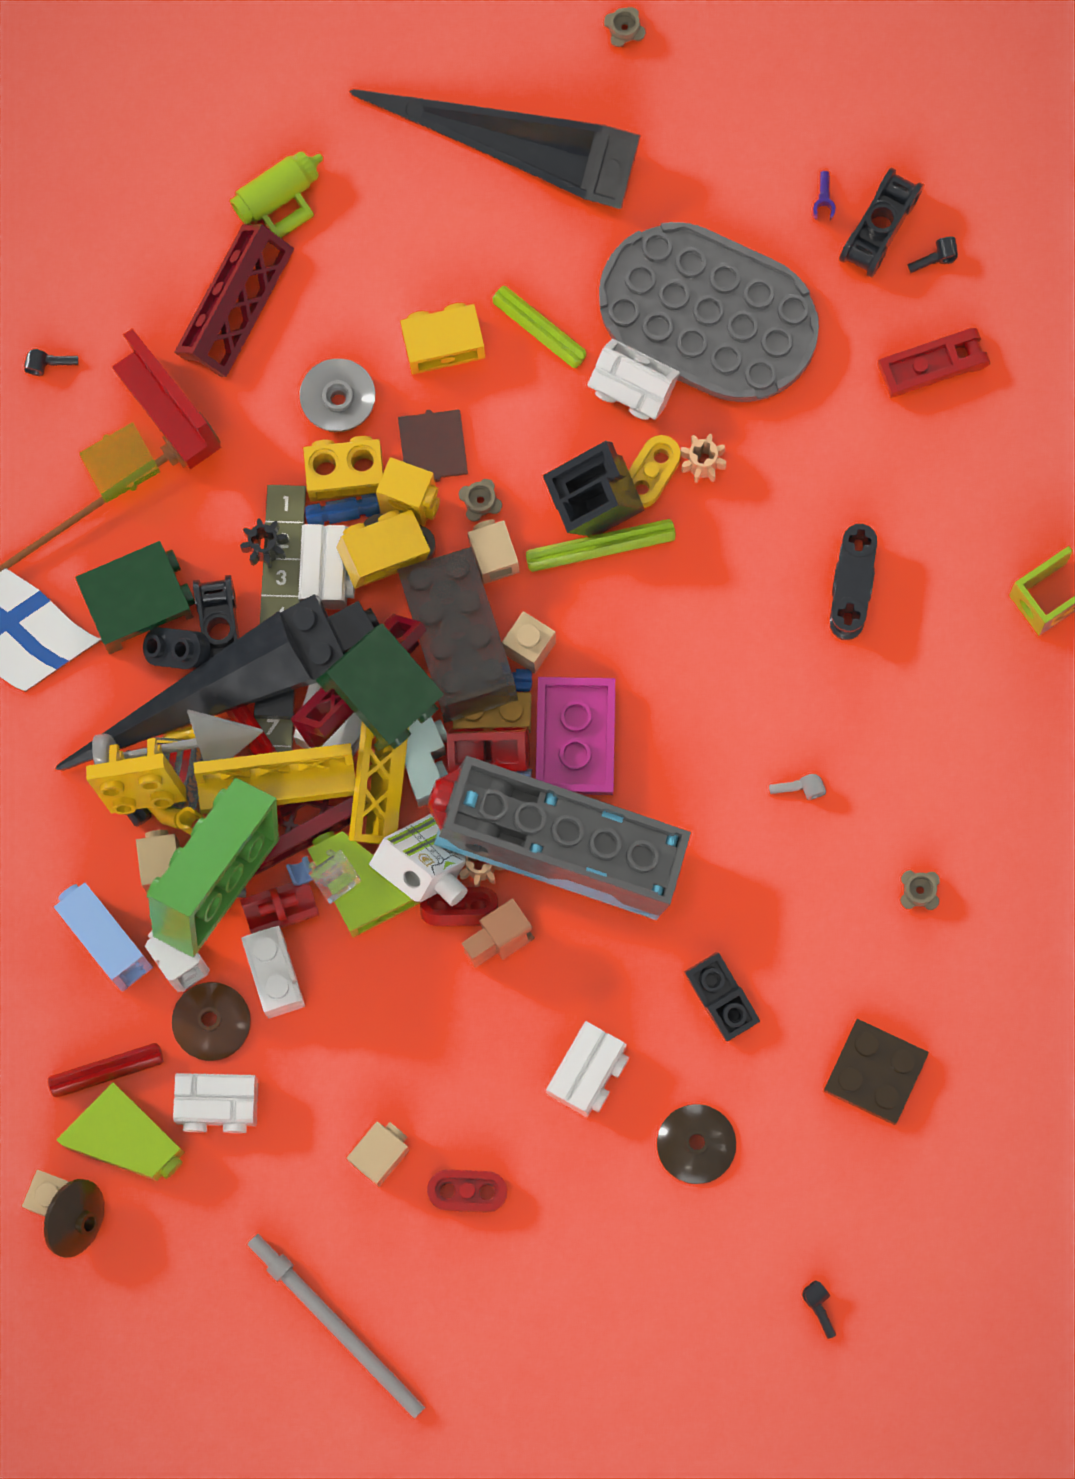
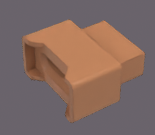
M512 898L480 920L482 929L461 944L464 947V953L474 968H477L496 954L504 960L534 940L535 937L530 932L533 929L532 925Z

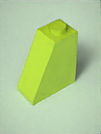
M330 831L314 839V846L308 848V852L352 938L420 904L369 865L374 856L356 841H348L349 836L343 831L336 835L333 831Z
M112 1083L56 1139L68 1150L158 1181L162 1176L168 1179L182 1165L183 1162L179 1158L185 1153L115 1083Z

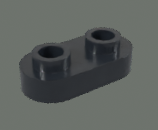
M156 627L145 636L143 653L151 665L194 670L209 660L210 643L202 632Z

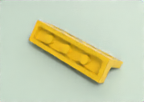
M362 722L348 841L381 844L384 837L398 830L408 738L395 749L391 745L380 751L375 747L374 753L371 745L375 735ZM372 775L371 789L369 792V790L367 789L368 777ZM368 814L366 833L362 834L363 817Z
M351 743L193 763L201 815L210 813L219 791L223 788L227 789L235 778L275 797L277 805L354 795L355 771Z

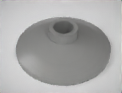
M335 358L320 362L305 375L300 387L299 396L302 410L311 423L325 431L344 432L358 427L369 417L375 404L376 392L371 376L361 365L351 360ZM335 395H343L346 398L344 403L341 405L332 403V398Z

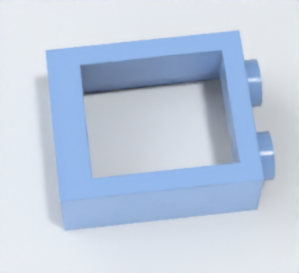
M85 882L79 887L77 884H74L59 895L58 900L60 902L54 906L55 910L122 992L153 968Z

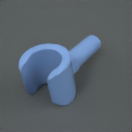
M307 856L303 857L302 862L298 864L286 865L291 881L295 886L304 885L315 877L314 869L311 867Z

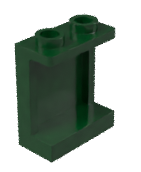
M161 541L75 577L109 655L123 649L121 642L182 616H185L186 620L193 618L190 606L196 604L187 583L180 586L175 575L176 572L181 571L180 565L173 549L165 552Z
M383 623L370 630L316 679V682L325 692L333 688L376 736L378 741L374 746L379 751L389 745L393 749L401 745L412 734L407 728L416 720L422 724L439 709L435 702L444 695Z

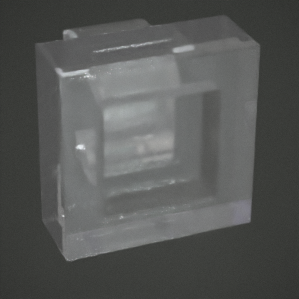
M329 849L326 851L329 858L318 866L312 861L309 864L311 871L308 874L325 899L331 904L362 880L341 850L335 852Z

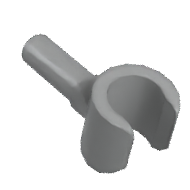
M808 774L794 782L769 785L770 794L803 789L807 800L816 799L826 794L823 781L817 774Z

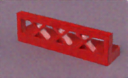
M132 328L123 335L133 352L112 366V368L191 470L222 447L204 418Z

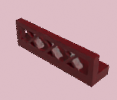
M242 224L174 353L184 360L199 361L220 377H227L295 248L263 224ZM267 242L280 250L274 263L269 266H265L262 254ZM257 274L260 290L255 297L248 298L245 283L249 276ZM240 307L243 321L239 329L231 331L228 315L233 308ZM223 339L226 353L221 363H218L208 356V353L215 341Z
M392 614L383 623L409 654L420 645L417 640L427 631L422 622ZM321 687L291 718V721L308 747L315 748L321 747L354 711L333 688L325 692Z
M353 797L336 806L328 805L330 799H324L323 803L307 801L282 806L280 808L282 816L285 817L290 814L289 821H284L279 825L286 827L285 833L279 836V841L252 877L313 845V840L320 835L330 831L335 833L350 825ZM306 805L321 809L318 816L301 825L294 824L298 809Z

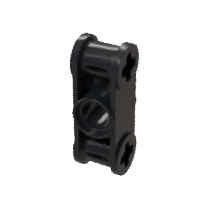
M891 167L881 181L874 199L856 230L852 232L844 245L839 261L843 263L849 261L866 270L867 276L874 277L885 258L890 244L905 218L916 205L925 185L921 182L914 184L897 175L896 169ZM876 217H885L890 220L891 225L887 228H878L873 224L872 220Z
M854 524L845 531L840 547L839 560L836 563L829 624L832 633L842 640H852L861 634L872 594L877 535L870 526L865 524ZM855 540L863 541L862 551L855 550ZM844 613L852 614L853 621L851 625L844 624Z
M225 575L223 580L201 583L199 579L193 580L194 598L199 614L201 632L208 638L210 643L209 659L240 638L232 575ZM220 623L229 625L230 631L225 638L216 640L210 637V632L215 625Z

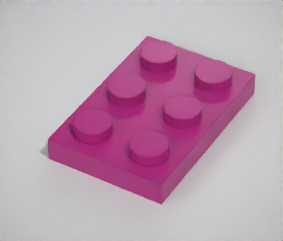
M538 677L537 780L581 795H613L616 678Z

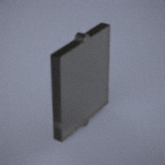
M460 409L434 413L432 410H426L425 414L398 417L403 462L433 472L435 482H439L441 478L468 475Z

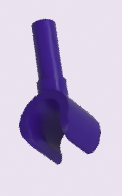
M828 171L820 172L819 199L815 202L812 211L815 220H817V209L820 206H827L830 209V221L834 218L836 207L830 199V173Z

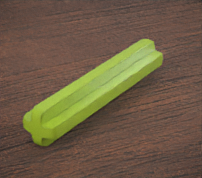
M502 286L494 294L492 299L495 306L569 366L577 368L585 360L587 352L584 348L510 288Z

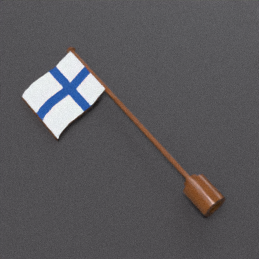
M199 411L200 415H201V416L204 418V420L207 422V424L209 425L210 429L212 430L213 434L215 435L216 439L218 440V442H219V444H220L221 441H220V439L218 438L217 434L215 433V431L213 430V428L210 426V424L208 423V421L206 420V418L203 416V414ZM162 436L166 444L160 447L164 453L162 456L0 565V678L15 688L27 692L102 640L74 624L39 589L8 569L165 462L169 461L172 466L180 463L183 468L187 467L165 436Z

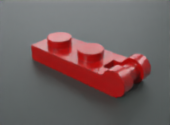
M969 328L879 359L878 367L890 398L969 371L975 372L990 365L991 362L987 352H982L979 345L981 337L978 329ZM965 348L968 356L959 359L956 349Z

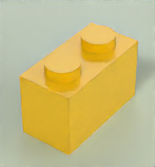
M455 303L445 307L444 311L431 314L427 311H418L408 315L407 319L400 320L412 375L485 359L484 343L474 304L466 306L465 303Z
M412 509L401 514L399 510H393L378 518L379 522L366 527L364 523H358L343 531V535L336 548L354 589L425 562L430 553V548Z

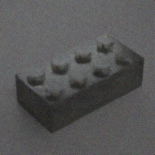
M469 547L397 569L411 619L422 622L427 629L418 641L429 677L444 693L437 701L444 723L518 701L515 681L472 548Z

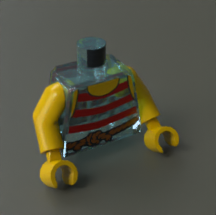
M192 725L167 732L162 738L156 737L157 745L196 738ZM199 747L164 754L186 786L187 801L174 803L168 808H147L161 824L182 829L189 835H191L193 830L191 828L192 823L202 817L205 818L200 812L198 787L193 765L194 762L203 761Z

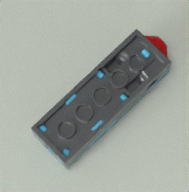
M467 755L459 769L435 781L427 804L439 828L434 842L435 846L657 920L671 904L691 835L690 831Z

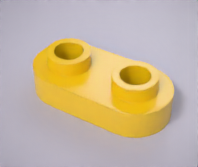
M658 435L650 438L629 469L635 487L643 484L649 489L646 494H638L643 507L651 506L658 500L679 466L680 448L671 437ZM658 453H664L668 456V460L664 463H658L654 457Z

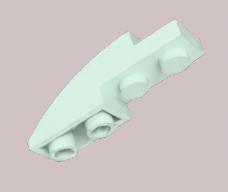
M432 717L422 724L416 720L409 727V731L412 734L407 740L405 765L418 807L428 804L435 781L448 775L442 760L434 762L435 759L446 755L443 743L447 742V732L442 721L437 720L434 722Z

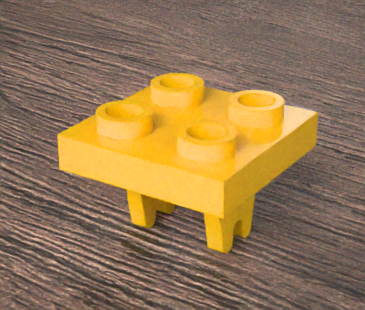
M156 737L147 739V756L124 760V752L119 751L118 744L109 746V762L86 766L88 783L111 814L126 815L135 812L136 809L148 807L168 808L174 803L187 801L186 786L162 753L161 745H157Z

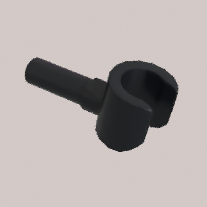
M949 236L938 239L936 241L937 252L907 264L910 273L938 262L940 264L955 262L958 257L955 237Z
M32 349L27 353L24 371L31 375L42 376L46 365H78V356L48 355L39 349Z
M814 1280L804 1288L802 1297L818 1317L827 1339L835 1337L836 1333L826 1310L821 1305L830 1297V1294L819 1281Z

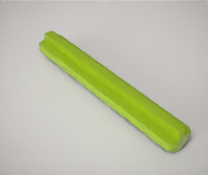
M671 519L534 548L526 551V561L529 570L534 572L675 540V527Z

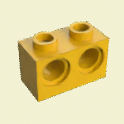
M357 436L351 438L350 442L335 444L332 440H319L313 442L312 446L303 447L307 492L310 502L355 496L361 497V495L371 493L376 494L384 473L382 449L379 439L372 440L370 436ZM363 458L373 462L372 467L367 471H358L353 468L354 464ZM328 462L335 465L334 471L328 475H320L315 472L316 468L322 463Z
M390 457L376 490L380 513L385 514L393 510H399L401 514L412 509L419 525L425 526L427 519L433 520L440 505V498H437L439 488L435 486L433 472Z

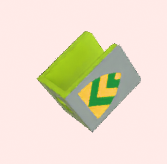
M1070 546L1017 580L1009 594L1038 636L1075 612V596L1046 615L1028 592L1030 588L1067 564L1073 552Z

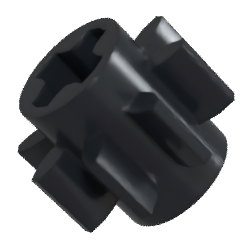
M258 518L257 525L251 530L249 528L243 529L248 542L240 544V548L243 553L252 552L249 559L252 566L261 561L265 562L270 569L272 568V561L277 557L281 559L286 558L281 545L287 544L289 539L287 534L277 535L280 528L277 521H274L269 526L263 524L262 520ZM268 538L269 540L268 548L261 549L260 547L261 539Z

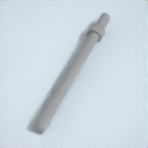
M259 1234L255 1235L248 1242V1247L268 1266L266 1271L277 1282L281 1280L414 1419L426 1408L292 1269L294 1264L284 1254L279 1255Z

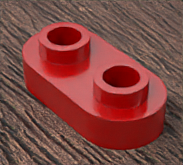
M470 886L466 887L468 891L463 899L456 905L450 906L437 893L419 902L420 915L427 924L433 926H481L480 920L498 908V897L493 890L487 887Z
M442 1170L431 1177L427 1186V1194L431 1203L442 1211L494 1212L504 1205L508 1194L503 1178L491 1171ZM445 1184L453 1185L455 1187L454 1196L451 1198L442 1197L440 1194L442 1186ZM486 1185H490L495 1189V1195L490 1200H485L480 1196V1190Z

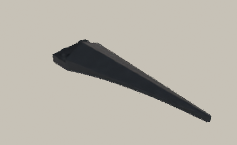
M360 89L349 91L355 97L486 153L583 199L618 209L623 207L641 134L601 123Z
M313 594L282 612H276L102 734L111 735L116 744L119 745L120 750L190 725L188 709L216 716L317 683L316 679L346 653L320 597ZM93 740L60 762L55 769L65 771L93 760Z

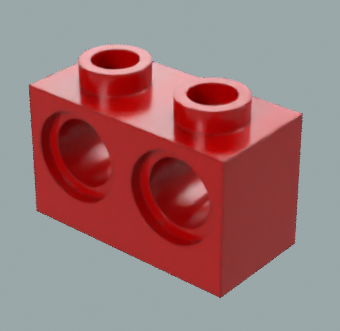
M529 726L451 728L446 734L448 773L459 769L466 755L511 771H526L530 766Z

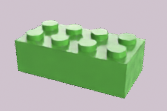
M235 778L227 789L223 788L219 791L213 802V809L206 818L202 817L196 822L190 840L184 848L179 847L176 849L170 859L167 871L162 877H156L148 889L149 918L151 919L153 937L193 958L279 841L277 800L275 797L238 778Z

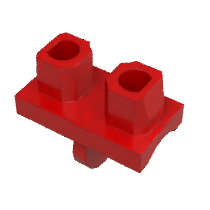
M289 882L240 899L251 934L279 926L281 929L320 915L309 882L299 886Z

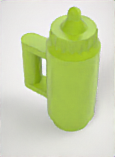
M303 151L298 152L294 156H287L235 191L236 196L229 200L231 206L244 224L247 225L252 221L257 223L262 220L269 230L280 238L284 237L314 217V213L300 193L308 189L311 183L319 177L316 169L318 164L323 161V156L321 154L307 156ZM294 198L300 208L274 225L268 215Z

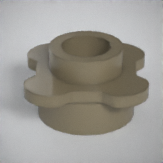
M634 7L618 9L614 13L607 14L604 18V26L609 28L612 35L610 42L615 47H623L626 42L632 40L641 41L646 35L645 28L640 26L639 12ZM625 24L628 26V29L623 30L621 26Z
M482 479L481 482H475L470 486H463L460 489L459 499L465 502L467 507L466 517L470 521L476 522L483 515L489 513L498 514L501 511L502 502L495 496V484L492 480ZM477 498H484V502L478 503Z
M909 870L903 873L901 882L904 884V895L900 898L901 905L906 909H912L914 906L925 907L927 910L937 908L939 898L936 896L937 885L940 883L939 876L932 871L928 873H914ZM918 887L924 889L922 894L917 893L916 889Z

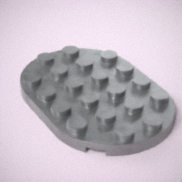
M667 222L642 232L639 230L626 238L614 250L602 272L599 286V306L603 323L610 337L679 371L680 375L677 380L719 399L734 402H752L772 397L786 390L807 369L814 355L818 339L819 319L814 303L809 295L810 291L792 270L776 260L698 225Z

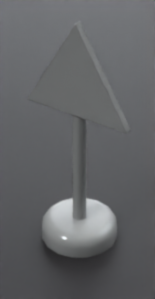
M188 709L187 713L196 738L162 744V753L167 754L199 747L203 761L233 758L263 732V729ZM94 735L92 742L94 765L109 762V746L116 744L111 735ZM147 748L124 752V760L147 756Z

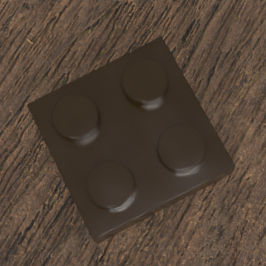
M856 1019L823 1092L896 1125L929 1052L860 1019Z

